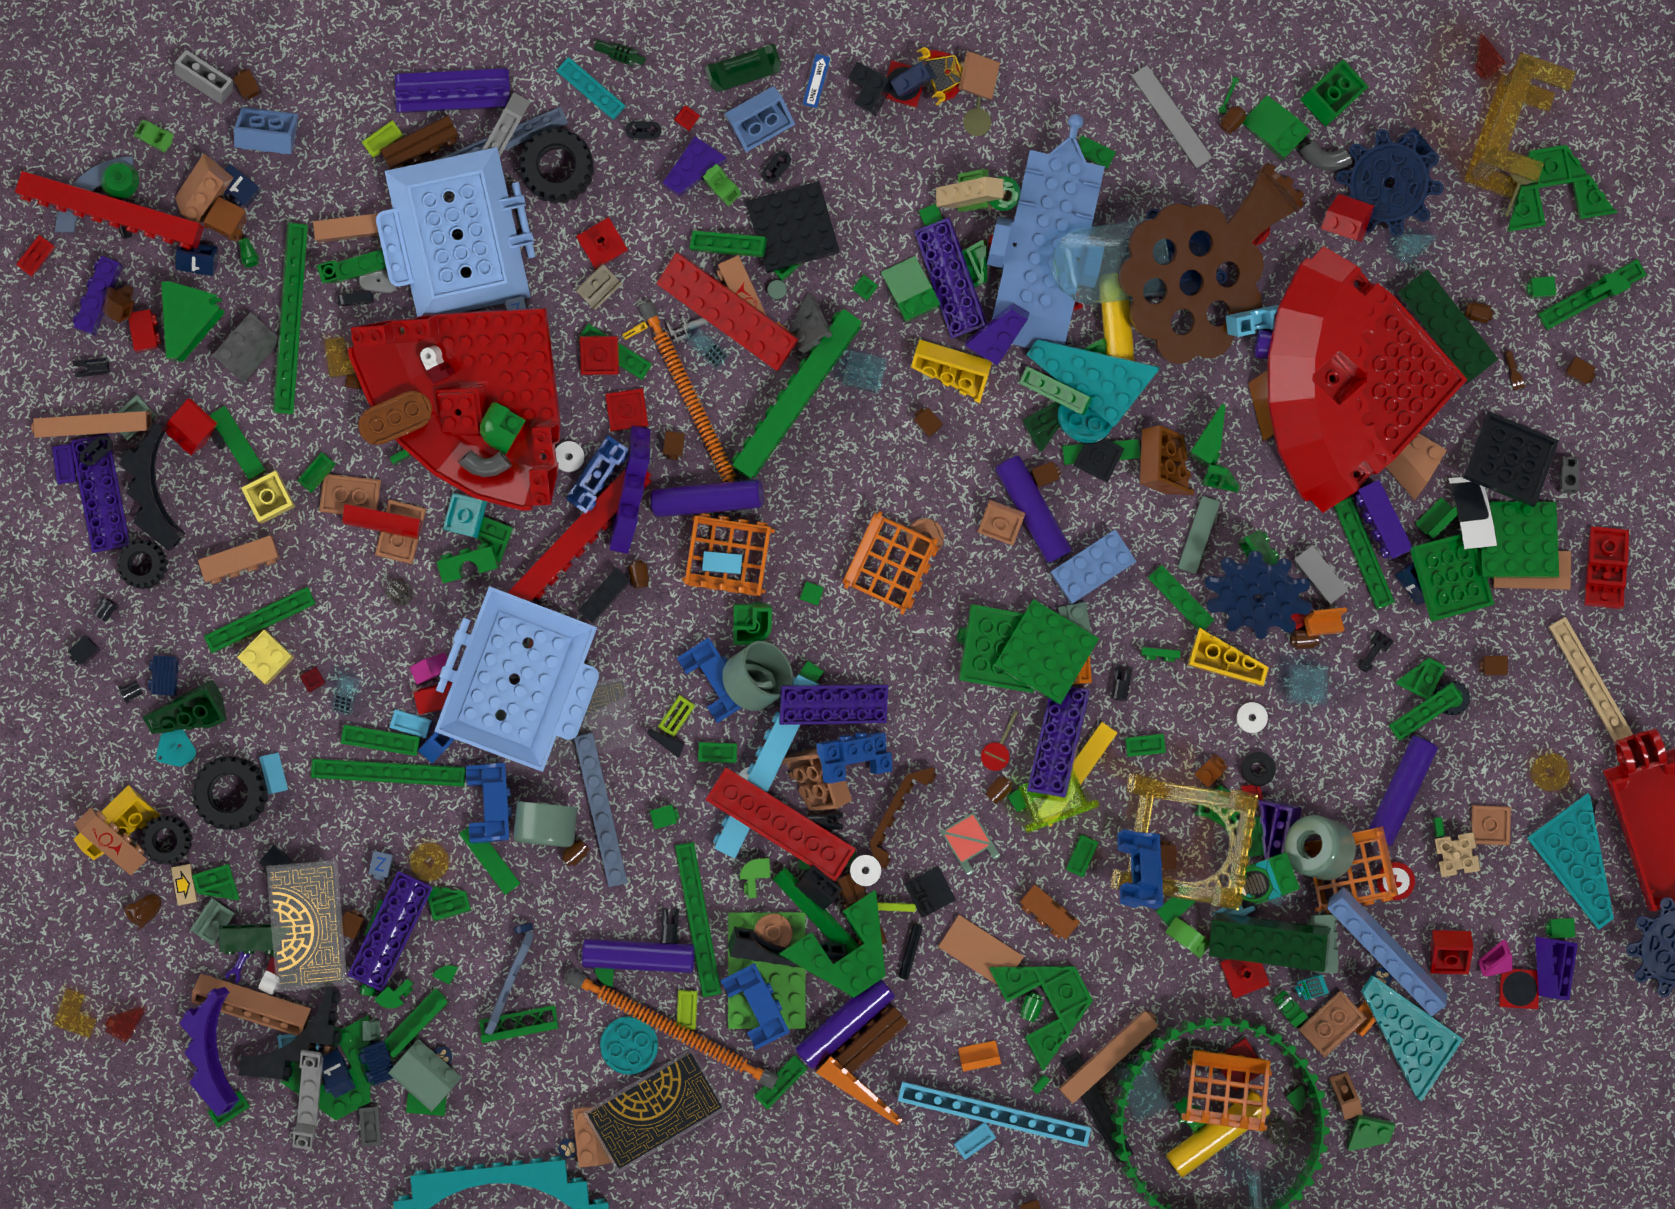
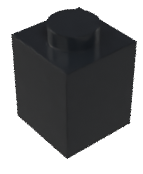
M84 635L68 651L71 654L69 658L77 666L79 664L85 666L101 649L88 636Z

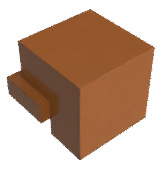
M218 196L204 220V227L228 237L231 241L238 242L243 238L242 229L247 222L246 210Z

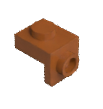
M1213 754L1194 775L1209 787L1224 773L1228 766L1221 757Z

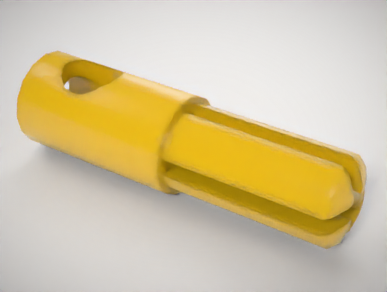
M644 321L623 333L622 336L626 340L647 329L648 326Z

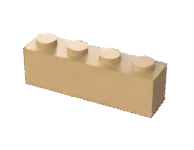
M982 177L936 188V207L955 209L1003 198V179Z

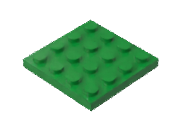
M1489 502L1497 546L1480 547L1481 578H1559L1556 502H1537L1535 507L1522 502Z
M1462 534L1411 547L1410 552L1431 622L1495 605L1487 578H1481V556L1479 549H1464Z
M1033 599L994 666L1060 705L1099 638Z
M970 604L959 681L1033 693L1034 689L994 666L1022 619L1023 613Z

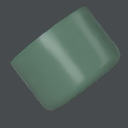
M756 641L726 662L723 668L722 679L727 694L738 706L750 711H759L781 697V686L792 685L793 672L787 657L779 648L769 642Z
M517 801L514 840L519 843L571 847L575 839L578 807Z
M1309 815L1300 818L1291 826L1285 838L1284 851L1288 855L1292 868L1298 873L1320 880H1334L1346 873L1352 865L1356 845L1351 831L1344 824L1323 816ZM1312 836H1321L1322 849L1316 857L1312 858L1307 854L1304 844Z

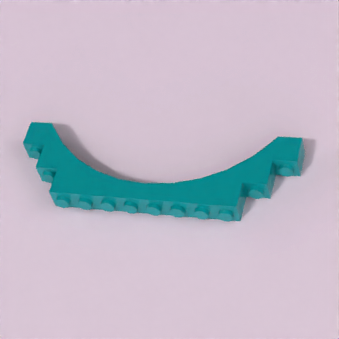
M552 1156L548 1161H542V1158H533L529 1163H523V1160L511 1161L512 1164L504 1165V1162H494L490 1167H485L484 1164H474L473 1168L465 1169V1166L453 1167L454 1170L446 1171V1168H436L431 1173H427V1170H416L415 1174L410 1176L412 1198L409 1195L398 1196L397 1200L393 1201L394 1209H429L447 1196L466 1188L485 1184H516L532 1187L552 1195L572 1209H610L609 1201L605 1202L604 1198L593 1199V1203H590L588 1180H583V1177L571 1178L572 1182H568L567 1161L562 1159L561 1156Z

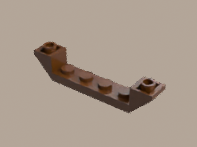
M931 767L905 776L869 844L873 857L877 859L881 869H886L891 861L888 858L889 853L876 847L878 843L882 845L887 836L884 834L887 826L891 828L896 819L893 815L896 809L901 810L905 802L902 799L905 792L909 794L914 786L911 782L912 779L925 786L928 783L932 785L937 775L934 773L935 768Z

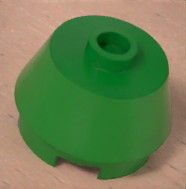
M114 162L108 165L102 172L101 185L105 193L110 197L125 199L136 192L139 186V175L136 169L129 163Z

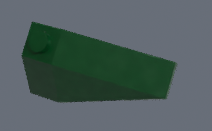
M214 680L186 692L142 717L152 734L174 732L181 729L193 730V728L202 727L206 729L227 720L223 696Z

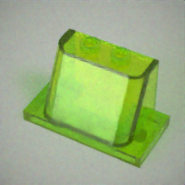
M1074 768L1065 798L1027 791L1029 782L1018 786L1031 820L1030 823L1022 825L1025 833L1100 806L1098 799L1086 800Z

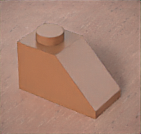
M1348 1072L1330 1077L1329 1080L1344 1120L1363 1114L1360 1099Z

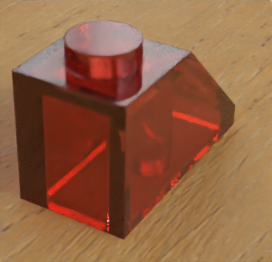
M1482 33L1476 39L1474 67L1476 68V74L1480 78L1487 80L1500 70L1506 62Z
M141 1006L110 1016L105 1024L107 1027L105 1032L125 1043L129 1042L147 1007Z

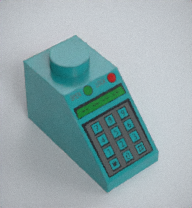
M1317 973L1296 981V993L1303 1000L1329 993L1322 974Z

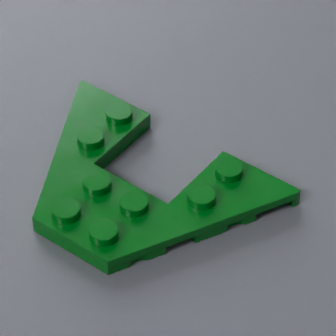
M1567 145L1531 150L1528 152L1527 157L1537 163L1539 173L1536 180L1531 184L1520 186L1507 232L1546 225L1539 193L1540 188L1572 183L1579 220L1618 213V211L1605 198L1606 195L1598 189L1596 182L1590 174L1588 175L1585 172L1580 161L1573 156L1572 151Z
M875 890L842 911L863 943L861 946L832 964L814 934L810 932L780 952L779 955L804 968L819 979L828 982L831 986L840 989L852 998L865 991L886 976Z
M1075 966L989 967L1006 1002L1040 985L1049 999L1058 1019L1024 1036L1039 1066L1044 1071L1077 1022L1082 1018L1086 1009L1093 1002Z
M369 1015L341 1030L342 1040L339 1044L352 1067L349 1071L356 1088L335 1098L331 1092H326L323 1084L321 1085L319 1109L334 1120H338L371 1102V1084L367 1083L364 1077V1072H366L364 1064L361 1065L358 1059L359 1048L370 1044V1041H363V1021H369ZM292 1063L293 1073L289 1077V1082H279L299 1095L302 1068H299L300 1064Z

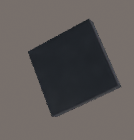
M1105 438L1094 443H1084L1073 466L1108 483L1124 448Z

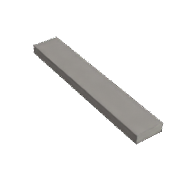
M1148 65L1131 75V78L1195 169L1211 160L1212 156Z

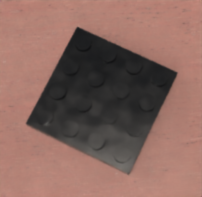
M820 181L746 201L755 235L766 237L767 239L764 257H762L766 273L840 253Z
M1488 411L1463 478L1535 507L1559 440Z

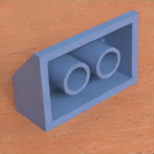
M775 86L724 113L745 152L795 125L781 94Z
M242 107L234 127V147L260 150L262 152L291 154L295 144L298 114Z

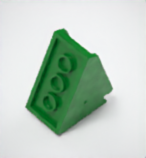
M170 281L161 282L166 358L171 362H184L225 314L223 309H219V306L215 305L223 300L216 298V294Z

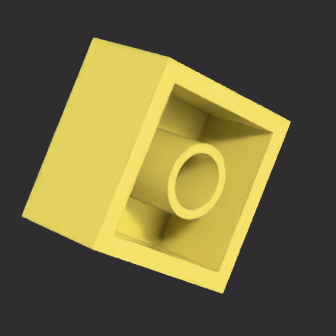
M277 471L241 488L257 521L261 524L296 507Z
M263 630L237 658L264 684L268 685L291 662L294 656L268 631Z

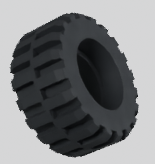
M552 128L551 131L545 129L541 131L542 134L538 136L535 134L532 137L533 140L527 142L525 151H522L520 169L525 184L535 196H538L540 200L545 202L550 201L553 204L562 202L563 204L568 203L570 199H577L578 195L583 194L586 191V187L591 184V178L594 175V161L587 143L575 132L571 133L568 129L564 128L563 130ZM554 149L566 150L573 156L575 161L573 175L561 183L547 181L541 175L539 169L541 158L547 152Z
M233 756L219 757L205 764V767L197 773L198 777L193 781L194 790L191 792V795L194 797L192 802L193 806L198 810L197 814L207 824H211L218 829L237 830L249 826L250 823L256 821L259 815L264 812L265 803L268 802L267 785L264 775L261 774L260 769L254 766L252 762ZM226 775L238 776L245 782L248 789V797L245 804L235 811H224L213 800L212 792L215 783Z

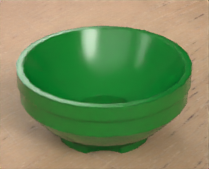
M998 176L996 178L1003 179V191L1010 190L1011 197L1007 201L997 199L988 201V203L999 211L1010 210L1020 199V187L1011 177Z

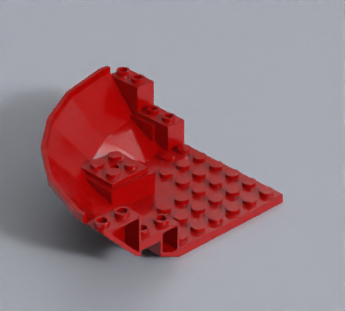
M1324 246L1312 259L1305 258L1299 264L1278 306L1268 352V408L1277 451L1299 496L1305 502L1311 500L1322 513L1355 493L1371 474H1378L1394 461L1468 380L1394 295L1379 283L1372 284L1357 265ZM1354 281H1357V287L1354 286ZM1331 375L1335 378L1333 382L1329 380ZM1354 471L1357 472L1356 478L1353 476Z
M547 308L440 313L418 316L414 319H393L351 327L353 347L348 348L349 359L370 407L408 391H415L425 395L431 403L432 413L428 423L420 429L395 439L400 446L433 475L473 498L521 511L532 510L533 506L551 505L559 468L555 444L560 441V413ZM401 327L405 330V333H401ZM432 345L438 346L441 349L442 359L447 368L452 366L455 371L454 374L434 384L420 357L422 350ZM495 402L508 408L509 411L526 421L505 455L512 463V466L497 476L481 477L468 472L458 461L469 450H472L482 458H491L499 452L489 446L483 440L480 433L481 421L491 403ZM456 409L461 410L462 414L460 416L456 414ZM542 453L546 454V459L542 457Z

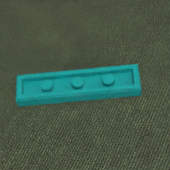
M567 57L556 70L560 76L613 121L626 107L571 58Z

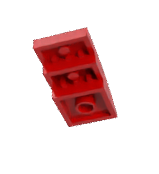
M1590 527L1584 606L1624 608V589L1626 587L1629 557V530Z

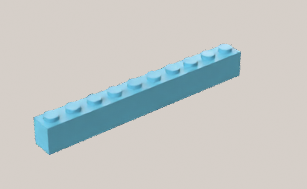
M798 675L797 678L793 676L792 685H820L801 675ZM776 711L772 722L775 723L772 730L768 728L763 738L766 740L764 747L759 746L755 756L758 757L756 763H751L747 774H749L748 781L765 792H768L800 726L780 725V712ZM726 815L722 823L724 829L721 834L717 833L713 841L716 844L714 849L736 858L750 828L735 818Z
M905 1081L901 1082L897 1099L899 1102L1087 1147L1091 1131L1090 1126Z

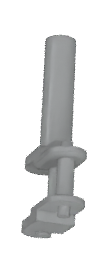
M681 316L684 326L674 331L671 330L669 322H666L671 336L675 337L673 341L677 342V344L685 338L690 340L689 336L691 334L687 333V330H692L709 323L703 317L686 323L684 316ZM683 330L685 331V334L679 337L675 334Z

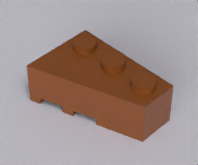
M1035 884L1019 901L1022 904L1020 908L1028 915L1032 912L1037 917L1035 921L1041 926L1047 925L1052 929L1050 933L1058 940L1060 937L1066 940L1080 923L1078 919L1074 918Z

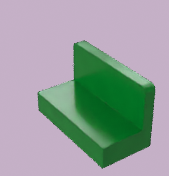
M1440 498L1415 525L1430 540H1433L1458 515L1457 508H1452L1443 498Z

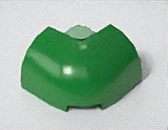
M492 402L481 421L480 433L483 440L489 446L506 455L526 420L512 413L508 408Z
M762 602L734 604L733 645H750L753 642L765 640L771 633L772 606Z

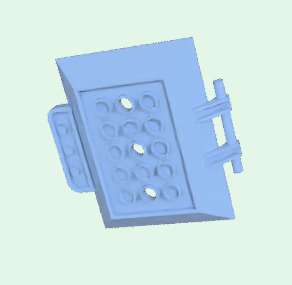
M497 147L385 171L393 209L380 212L376 217V224L389 281L394 286L410 284L417 317L440 313L465 312L505 303V300L531 297L520 247L525 246L528 258L535 257L534 239L532 232L529 230L524 208L526 203L524 195L521 194L519 182L512 183L514 197H508ZM447 191H451L455 195L454 201L450 203L446 202L443 198L444 193ZM514 208H517L522 229L521 235L516 233L511 211ZM453 230H462L463 238L461 240L453 239ZM463 267L471 269L472 274L470 277L464 278L461 276L460 271Z
M489 586L471 635L466 633L471 620L463 618L459 630H456L454 635V644L446 665L442 667L440 672V681L436 691L443 693L447 681L453 683L434 732L543 772L556 736L567 740L577 736L599 679L597 669L584 664L597 627ZM526 637L533 640V646L529 649L525 648L522 644ZM462 644L466 646L458 670L455 671L452 668ZM513 673H516L520 678L519 682L515 685L509 682V676ZM500 709L506 713V717L502 721L497 720L495 717V713Z

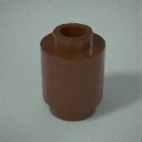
M1238 105L1236 107L1231 106L1220 120L1219 127L1230 135L1232 132H1236L1246 119L1244 115L1246 113L1245 110Z
M1473 301V303H1467L1464 316L1468 317V320L1487 324L1488 321L1492 320L1494 310L1491 309V305Z
M643 560L632 561V565L628 566L634 589L648 587L650 578L647 563H643Z
M1307 630L1293 631V635H1290V644L1294 646L1295 650L1311 649L1319 646V635L1308 636Z
M998 776L986 789L985 795L994 804H997L1012 791L1011 785L1013 783L1005 776L1003 778Z
M579 839L574 841L571 847H567L561 852L563 854L561 859L568 866L572 864L575 867L588 855L587 852L590 849Z

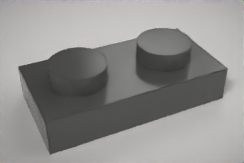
M379 1106L359 1108L362 1147L381 1146Z

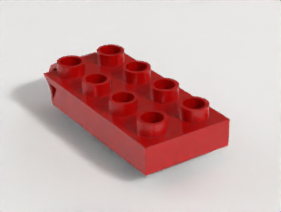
M1654 728L1616 740L1615 749L1620 765L1603 770L1648 911L1660 910V901L1664 897L1672 898L1675 903V748L1665 750V744L1659 732Z

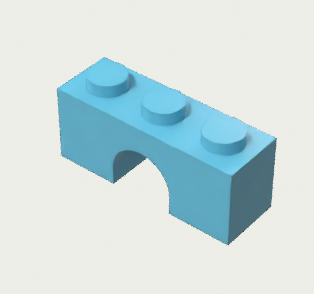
M1279 305L1226 315L1228 335L1240 337L1255 334V330L1258 329L1273 330Z

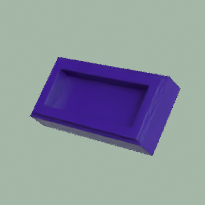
M71 444L52 446L57 484L77 482Z

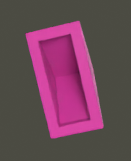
M445 652L426 658L409 667L417 685L440 675L442 667H445L448 659Z
M1503 939L1478 960L1484 977L1512 971V954L1507 940Z

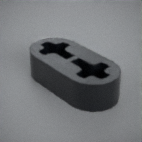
M633 121L628 123L625 129L626 135L632 140H657L662 134L661 126L657 122ZM633 126H636L642 132H636V135H632L629 129L631 130ZM652 126H655V129L659 131L655 132V135L652 136L651 132H645V130H650Z
M785 151L778 152L764 168L762 177L766 183H776L791 164L789 153ZM784 156H786V157H787V158H786L787 164L782 163V164L778 167V166H777L778 163H779L778 157H782V158H783ZM774 168L777 169L774 172L775 178L767 179L766 172H772Z
M373 292L338 295V306L374 303Z
M107 436L96 438L81 452V462L86 466L97 464L113 449L112 440ZM102 440L108 441L106 444L108 446L107 449L101 448L99 451L97 450L101 446L100 442ZM93 452H96L92 456V462L89 460L85 461V459L87 458V453L92 454Z

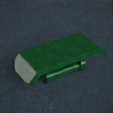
M769 44L766 47L730 59L708 64L705 66V71L710 86L716 92H722L779 73L781 61L775 44Z

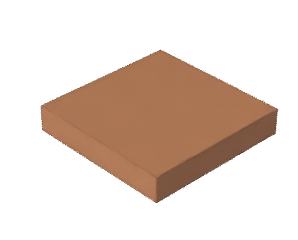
M966 52L959 89L987 100H992L1000 63L973 52Z
M989 500L977 533L1014 545L1025 513Z
M1472 805L1471 832L1475 834L1476 844L1510 845L1511 807Z

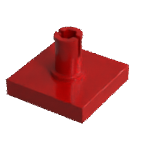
M609 217L576 236L595 270L601 264L605 265L628 251Z
M1232 959L1220 962L1234 999L1270 985L1261 963Z

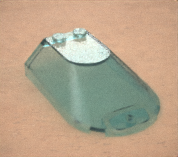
M1144 220L1081 228L1066 234L1059 242L1057 248H1055L1052 256L1053 275L1063 293L1066 292L1074 301L1086 305L1131 300L1133 297L1125 294L1120 288L1118 271L1122 263L1130 257L1128 246L1130 234ZM1166 239L1159 240L1153 248V258L1160 265L1170 262ZM1152 278L1147 281L1143 289L1144 298L1165 294V285L1159 278Z

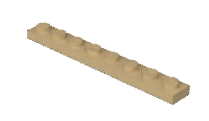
M1564 617L1548 626L1614 743L1616 740L1632 736V731L1567 618Z

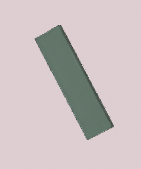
M1205 496L1201 497L1178 569L1196 575L1220 505L1219 501Z

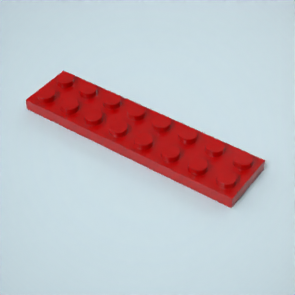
M679 252L674 254L656 283L776 371L780 370L799 338Z
M727 767L724 768L705 798L706 801L806 864L816 866L834 881L837 880L856 850L855 847Z

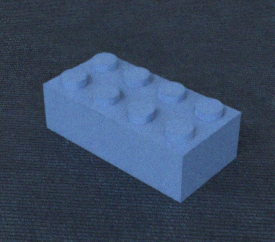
M1114 530L1052 570L1050 574L1072 605L1133 565L1136 560L1117 531Z

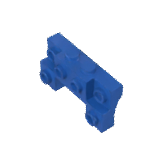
M607 435L565 499L584 513H587L588 510L591 511L596 505L595 500L597 497L595 494L601 491L604 486L603 482L615 470V464L619 465L620 462L623 463L627 459L629 449Z
M709 637L677 657L686 674L700 667L719 696V700L707 706L717 724L742 708L729 697L724 688L722 674L728 660L725 655L720 656Z
M858 732L852 737L851 735H842L837 740L816 743L817 754L822 765L824 783L831 784L846 781L845 765L870 761V773L881 774L893 771L892 754L887 752L885 732L868 734L867 732Z
M505 763L466 766L467 786H482L484 822L469 823L470 844L509 841L508 818H511L512 813L511 806H507V799L511 795L510 787H506Z
M1123 829L1117 833L1118 851L1131 854L1132 883L1126 882L1119 886L1120 904L1133 908L1145 906L1157 910L1163 906L1160 835Z
M755 963L720 980L729 998L742 991L760 1024V1026L747 1032L755 1050L790 1033L780 1013L783 1008L778 999L774 1001L771 995L774 991L769 982L765 983Z

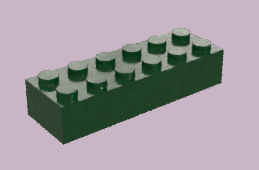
M1428 269L1395 294V297L1468 379L1464 383L1465 385L1499 360Z
M1215 912L1211 924L1209 956L1325 972L1328 964L1331 928Z

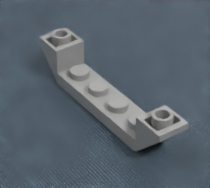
M516 93L512 94L482 150L497 147L499 157L502 155L530 101Z
M301 1050L299 1068H302L298 1116L292 1147L312 1150L318 1121L323 1056L320 1052Z

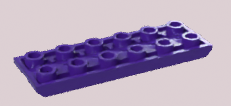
M509 69L396 74V113L505 108L510 100Z
M946 218L914 231L936 296L940 302V308L951 339L986 326V319L951 219Z
M109 433L71 441L92 553L128 546L130 542L113 450L94 466H86L80 460L81 452L99 436L110 438ZM102 440L100 442L101 446L97 450L99 451L101 448L107 449L108 446L106 444L108 441ZM93 452L92 454L87 453V458L85 459V461L89 460L92 462V456L96 452Z
M889 685L781 686L779 724L887 723Z
M1071 687L1060 705L1048 699L1027 791L1066 797L1090 690Z
M400 871L397 872L347 976L383 992L433 889L432 886Z

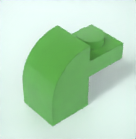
M142 120L133 136L165 153L173 142L174 134L160 129L149 121Z
M717 164L708 169L703 176L704 183L728 207L742 194L737 185L725 175L722 168Z
M769 858L751 860L742 868L740 880L747 879L748 883H744V893L749 898H757L756 878L771 877Z
M1175 917L1165 931L1167 935L1199 958L1203 956L1210 946V941L1177 917Z

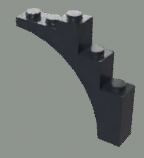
M160 422L154 423L149 428V435L146 439L143 438L137 447L127 448L120 457L122 459L119 465L135 477L129 482V489L126 492L127 495L142 506L135 513L136 518L133 523L170 551L178 545L186 533L173 521L166 511L156 483L155 466L157 452L161 440L169 427L166 423Z
M326 986L323 1000L315 1017L308 1027L289 1044L270 1053L257 1056H241L239 1076L250 1079L289 1082V1077L293 1073L291 1064H300L301 1050L317 1052L316 1046L338 1048L342 1040L341 1028L334 1024L338 1019L337 1004L340 1003L341 999L340 990L333 986Z

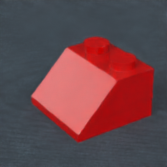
M1338 194L1326 212L1321 229L1362 242L1374 205Z
M188 398L167 422L169 427L166 433L184 451L192 456L207 443L217 423L193 400Z
M1432 930L1430 974L1469 975L1474 948L1471 931Z

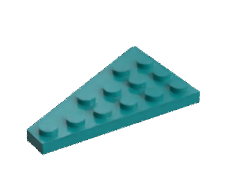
M1038 339L1026 354L1056 380L1092 397L1089 407L1113 427L1119 423L1161 369L1158 366Z
M1586 793L1530 834L1527 839L1599 930L1612 921L1614 916L1591 797L1589 793Z
M1371 975L1361 993L1415 1097L1422 1102L1463 1041V1038Z

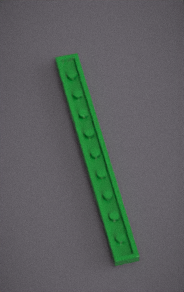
M287 223L273 413L288 415L294 414L308 225Z

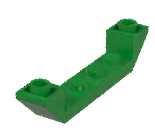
M382 249L339 262L333 260L316 265L322 284L340 283L387 269Z

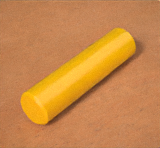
M1118 273L1102 275L1099 278L1103 331L1106 340V355L1135 361L1129 295L1125 294L1120 288Z
M1255 1090L1248 1093L1247 1100L1262 1102V1098ZM1234 1103L1228 1108L1227 1114L1242 1116L1243 1104ZM1247 1105L1246 1116L1260 1118L1261 1107ZM1268 1106L1266 1107V1116L1270 1114ZM1206 1124L1166 1154V1158L1179 1176L1184 1178L1248 1129Z

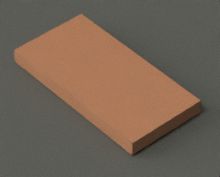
M1558 551L1559 578H1493V588L1570 590L1571 551Z
M960 915L957 916L938 946L996 985L997 983L989 967H1018L1024 957Z

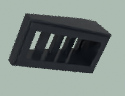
M651 729L648 730L647 734L680 758L685 746L683 742Z

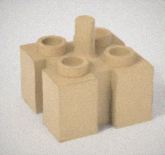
M1474 832L1459 834L1458 840H1452L1451 836L1435 839L1437 854H1442L1444 860L1439 861L1441 877L1457 875V870L1464 869L1465 873L1481 871L1479 856H1473L1472 849L1477 847Z

